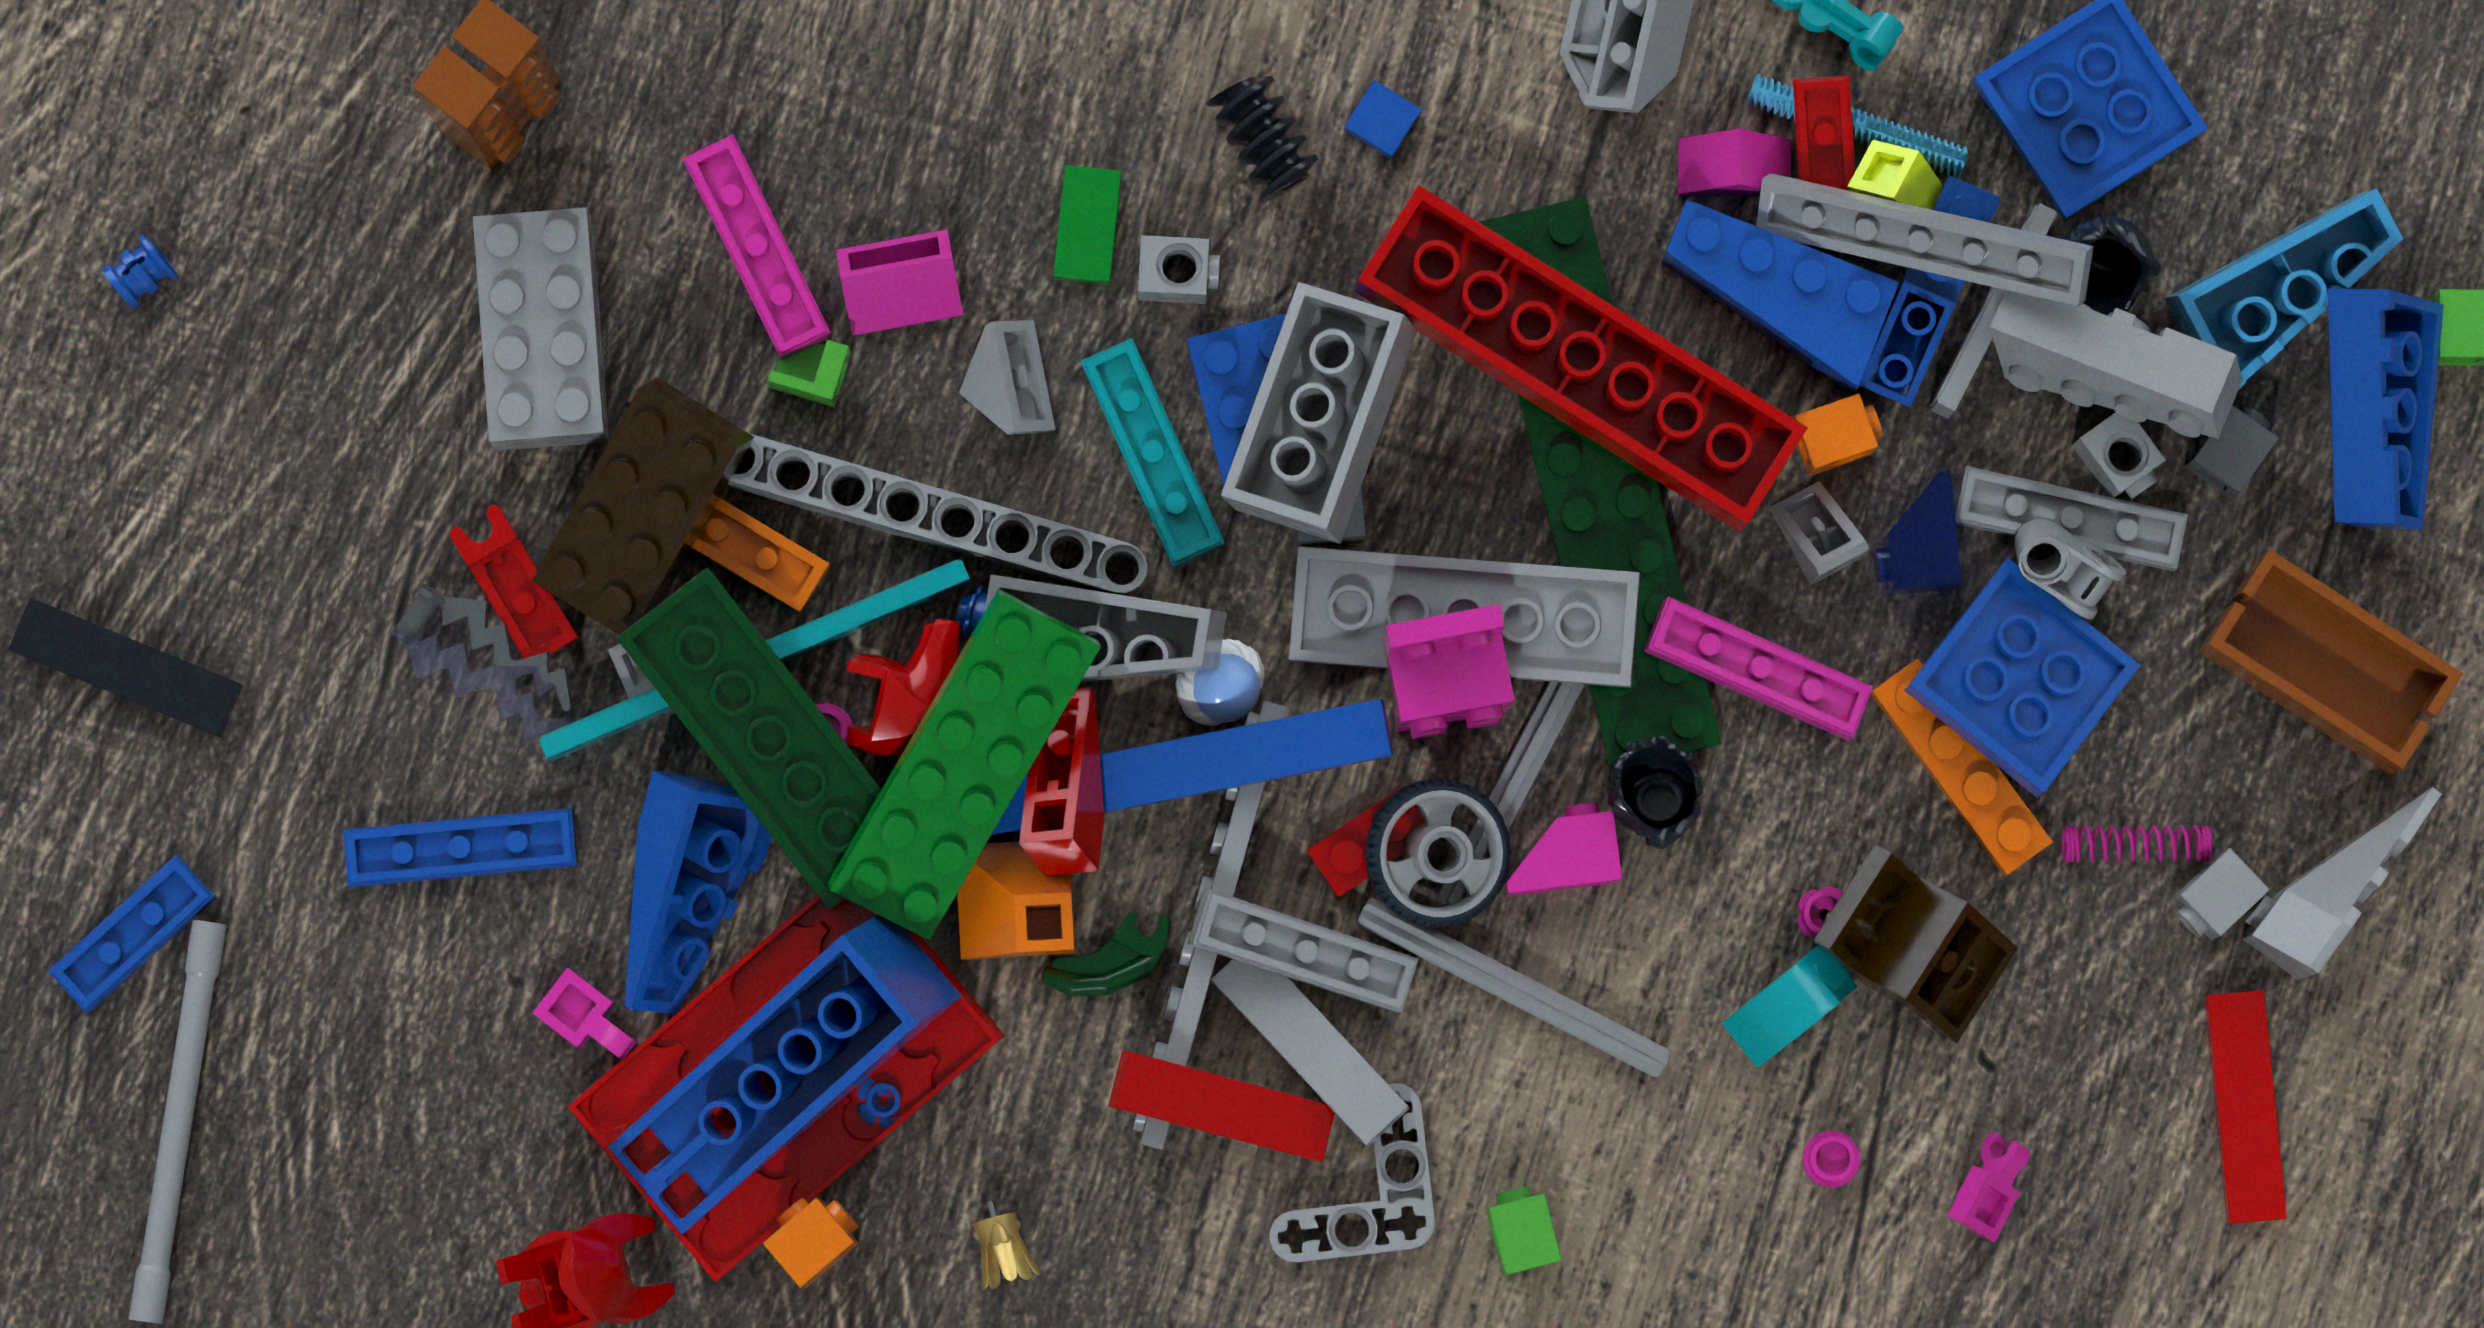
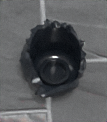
M2099 215L2094 219H2087L2086 222L2080 223L2076 228L2066 232V235L2062 238L2093 246L2086 299L2083 303L2092 310L2104 315L2113 313L2115 308L2127 312L2142 291L2146 293L2150 290L2148 285L2150 275L2158 276L2160 273L2161 265L2155 259L2147 237L2131 221H2127L2124 218H2116L2114 216L2104 218Z
M1661 735L1650 740L1641 739L1636 743L1627 742L1625 746L1628 751L1620 755L1618 760L1610 765L1607 793L1609 795L1608 805L1612 808L1611 811L1614 813V817L1619 819L1625 828L1634 831L1636 835L1646 837L1647 846L1652 845L1656 849L1664 850L1680 838L1686 830L1695 825L1697 818L1701 814L1698 798L1703 794L1704 783L1698 770V765L1692 760L1694 754L1681 751L1668 737Z

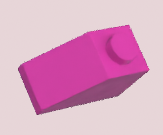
M1599 803L1564 807L1566 817L1554 820L1504 885L1505 897L1619 883L1622 880L1614 813L1612 811L1600 812Z

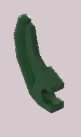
M1129 912L1111 940L1097 953L1055 959L1052 966L1044 967L1041 975L1042 983L1068 996H1108L1150 976L1167 945L1170 916L1159 915L1157 932L1150 937H1145L1136 930L1138 913Z

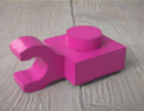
M568 967L532 1012L579 1049L583 1047L591 1036L623 1060L638 1044L633 1038L605 1018L615 1003Z
M1990 1132L1981 1146V1159L1984 1163L1983 1169L1972 1165L1963 1185L1957 1192L1956 1199L1947 1216L1979 1237L1995 1243L2021 1193L2012 1187V1184L2018 1173L2027 1164L2030 1150L2020 1143L2012 1141L2008 1151L2003 1155L2009 1142L1998 1134Z

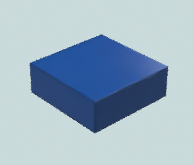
M1373 80L1344 126V131L1392 160L1421 114L1422 109Z

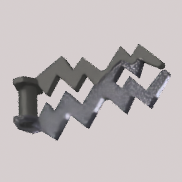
M423 583L420 585L417 596L397 625L394 624L390 631L391 635L407 645L417 679H422L449 668L455 699L492 686L497 692L500 722L520 713L525 740L552 732L570 724L567 718L537 722L534 692L518 695L516 679L533 673L537 697L541 698L555 688L562 709L564 711H571L573 704L567 668L550 672L549 652L516 661L512 656L507 624L488 627L489 601L446 597L433 587ZM438 605L442 606V626H447L468 617L472 650L494 644L493 666L470 673L465 642L439 652L440 634L420 641L417 636Z

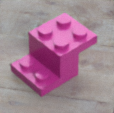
M1500 604L1385 626L1382 641L1395 703L1393 714L1397 733L1410 730L1411 739H1421L1444 734L1445 729L1448 728L1447 723L1466 720L1468 729L1501 723L1500 718L1504 717V712H1509L1515 699L1502 637V631L1505 626Z

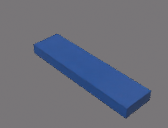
M572 808L343 830L347 885L349 888L578 866Z

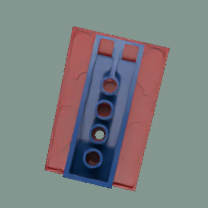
M816 895L567 1107L716 1282L782 1227L777 1218L802 1197L808 1204L817 1198L873 1148L885 1140L1003 1039L1005 1035L992 1019L985 1014V1011L957 978L948 971L946 965L920 935L846 898L831 910H828ZM869 1078L874 1079L871 1088L879 1083H887L893 1085L900 1093V1108L894 1115L890 1116V1118L898 1119L888 1128H881L879 1126L881 1117H877L874 1124H868L858 1113V1104L866 1103V1099L858 1098L857 1092L860 1085ZM887 1090V1092L889 1093V1095L891 1096V1098H892L893 1101L895 1102V1098H894L893 1093H892L891 1091ZM881 1095L878 1102L881 1106H887L890 1099L887 1095Z

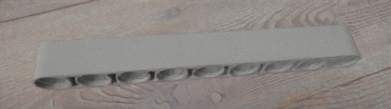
M750 434L754 436V439L748 449L754 452L755 463L748 472L733 474L726 486L1080 589L1135 597L1143 590L1147 582L1148 565L1145 555L1138 547L1130 543ZM791 463H801L810 470L807 484L797 490H788L779 483V475L782 469ZM848 478L860 481L865 486V491L862 499L857 504L843 506L835 501L833 493L839 482ZM901 494L911 495L920 503L917 515L905 522L896 521L888 514V506L891 500ZM955 510H964L974 518V526L971 532L960 538L951 537L942 529L945 516ZM1011 525L1019 526L1028 533L1029 542L1022 551L1007 553L997 545V537L1005 527ZM1070 541L1078 544L1083 549L1084 557L1078 566L1072 569H1062L1055 565L1051 559V553L1059 543ZM1127 557L1133 560L1139 569L1136 579L1126 585H1117L1111 582L1106 575V568L1113 559Z

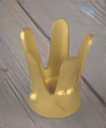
M988 1201L987 1205L991 1218L972 1224L975 1230L974 1237L976 1240H979L981 1245L982 1290H985L988 1284L991 1289H996L999 1286L1000 1268L1004 1278L1008 1281L1016 1279L1017 1273L1022 1279L1029 1280L1032 1275L1031 1270L1035 1274L1040 1275L1039 1269L1020 1237L1019 1229L1021 1223L1017 1219L1016 1212L996 1216L993 1202Z

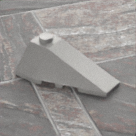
M2433 787L2420 792L2281 889L2272 899L2265 894L2257 901L2244 920L2251 928L2243 937V940L2297 980L2318 974L2362 914V912L2354 907L2355 903L2358 901L2362 904L2373 891L2380 887L2388 875L2389 867L2385 862L2390 855L2396 858L2405 849L2442 793Z

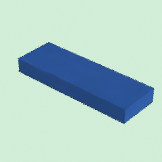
M175 855L52 966L48 972L84 1012L90 1014L217 897L179 855Z

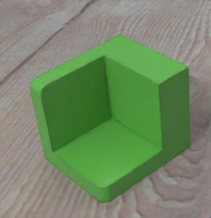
M2439 289L2428 298L2429 301L2444 305L2438 366H2484V290Z
M827 340L825 345L818 343L783 361L778 358L775 371L770 370L767 383L770 389L835 408L852 355L850 348L847 345Z

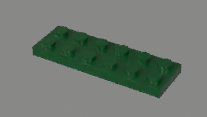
M706 567L621 633L616 639L828 910H831L845 898L830 891L827 883L882 789L710 569Z

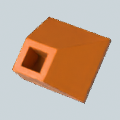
M1019 842L986 843L957 893L961 960L1075 954L1071 874L1045 876L1020 846Z

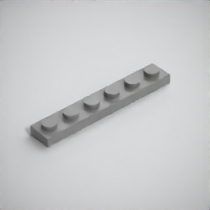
M1769 173L1762 178L1756 227L1792 241L2077 307L2086 299L2093 246Z

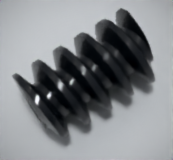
M1273 76L1250 77L1221 91L1206 103L1209 107L1225 105L1215 118L1220 127L1236 125L1226 138L1230 146L1247 144L1238 155L1237 160L1242 166L1258 164L1248 177L1250 183L1253 186L1269 183L1259 197L1262 203L1275 199L1304 182L1309 177L1308 171L1319 160L1316 154L1299 157L1297 151L1308 140L1306 135L1287 136V130L1297 120L1295 115L1277 118L1275 112L1286 101L1284 96L1266 98L1264 92L1275 81Z

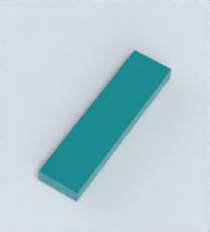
M1128 339L1081 360V366L1172 567L1176 568L1225 546V542L1133 339Z

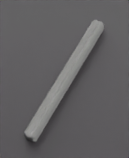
M1547 683L1496 780L1488 798L1501 813L1508 831L1585 684ZM1477 817L1467 837L1473 847V859H1484L1489 857V843L1485 829ZM1460 880L1453 883H1442L1437 893V900L1441 904L1448 906L1467 897V890Z
M1370 898L1366 902L1358 918L1360 927L1652 1077H1659L1670 1059L1671 1053L1667 1048L1431 927L1418 925L1401 918L1383 902L1375 898Z

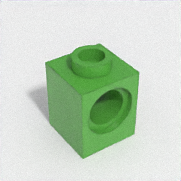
M1529 1186L1495 1194L1498 1205L1486 1208L1503 1276L1562 1261L1545 1194L1531 1197Z

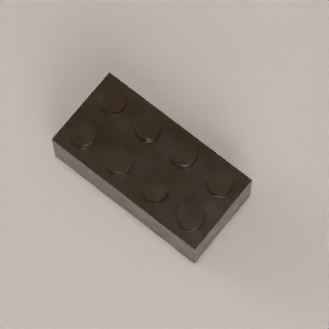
M658 377L645 384L636 392L532 582L620 635L662 602L754 436Z

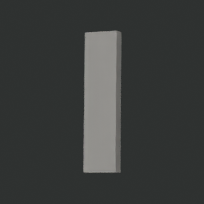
M2041 203L2035 205L2028 214L2021 230L2046 235L2057 211ZM1990 288L1930 404V407H1932L1931 411L1946 419H1949L1955 412L1993 338L1990 325L2005 292L2003 289Z
M1966 466L1963 470L1953 524L2015 537L2019 528L2026 522L2033 519H2047L2055 522L2058 526L2085 543L2098 547L2114 559L2174 572L2178 567L2188 514Z
M1204 889L1187 943L1395 1013L1403 1012L1418 962V958L1211 889Z
M1232 959L1211 979L1216 987L1367 1148L1409 1110L1408 1105L1288 977Z

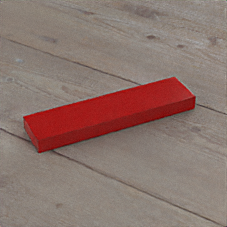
M2264 990L2204 996L2226 1224L2287 1219Z
M1124 1050L1121 1053L1108 1107L1318 1162H1323L1335 1115L1325 1103Z

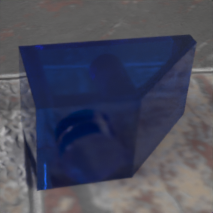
M1951 471L1939 472L1884 536L1882 548L1874 549L1876 581L1886 582L1887 596L1952 591L1962 584Z

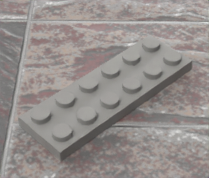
M1298 547L1289 661L1388 669L1382 641L1386 625L1500 604L1505 626L1502 631V637L1511 679L1631 688L1640 573Z

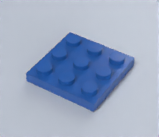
M2095 0L1976 75L1971 81L2063 222L2200 136L2208 129L2123 0Z
M2007 558L1992 574L1904 691L2038 798L2048 789L2140 667V664L2081 616L2067 608L2055 596L2027 580L2022 575L2020 567Z

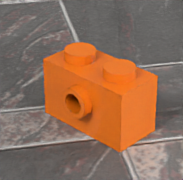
M802 1197L777 1218L782 1227L763 1242L764 1246L800 1288H808L859 1244L852 1235L859 1228V1225L838 1201L833 1200L827 1205L822 1199L815 1198L808 1204Z

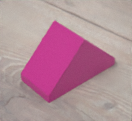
M1738 128L1679 138L1677 140L1678 196L1760 197L1762 178L1769 173L1791 178V139Z

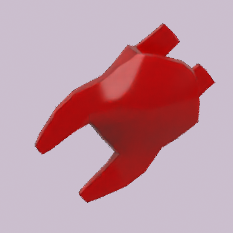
M936 619L934 623H925L919 642L906 665L900 661L875 654H856L855 658H850L847 671L882 679L872 726L848 725L846 743L848 747L874 755L901 757L960 655V622L949 619Z
M629 1213L600 1216L579 1229L551 1231L536 1238L521 1253L496 1260L498 1276L502 1285L521 1281L519 1299L527 1310L511 1315L513 1328H594L600 1324H628L648 1317L675 1295L673 1283L645 1287L633 1286L629 1266L622 1247L628 1241L657 1230L654 1218Z

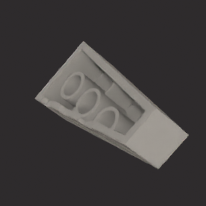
M2005 290L1990 325L2004 377L2014 386L2029 392H2037L2039 389L2058 393L2067 401L2082 407H2090L2096 404L2114 409L2120 416L2135 422H2144L2146 419L2167 424L2175 432L2187 437H2199L2202 434L2218 439L2242 382L2237 354L2167 327L2162 329L2158 336L2151 333L2149 327L2137 319L2136 315L2115 308L2113 313L2104 315L2092 310L2084 303L2077 307Z
M990 575L985 610L996 591L1000 589L1098 640L1101 648L1081 682L1218 669L1227 616L1226 612Z

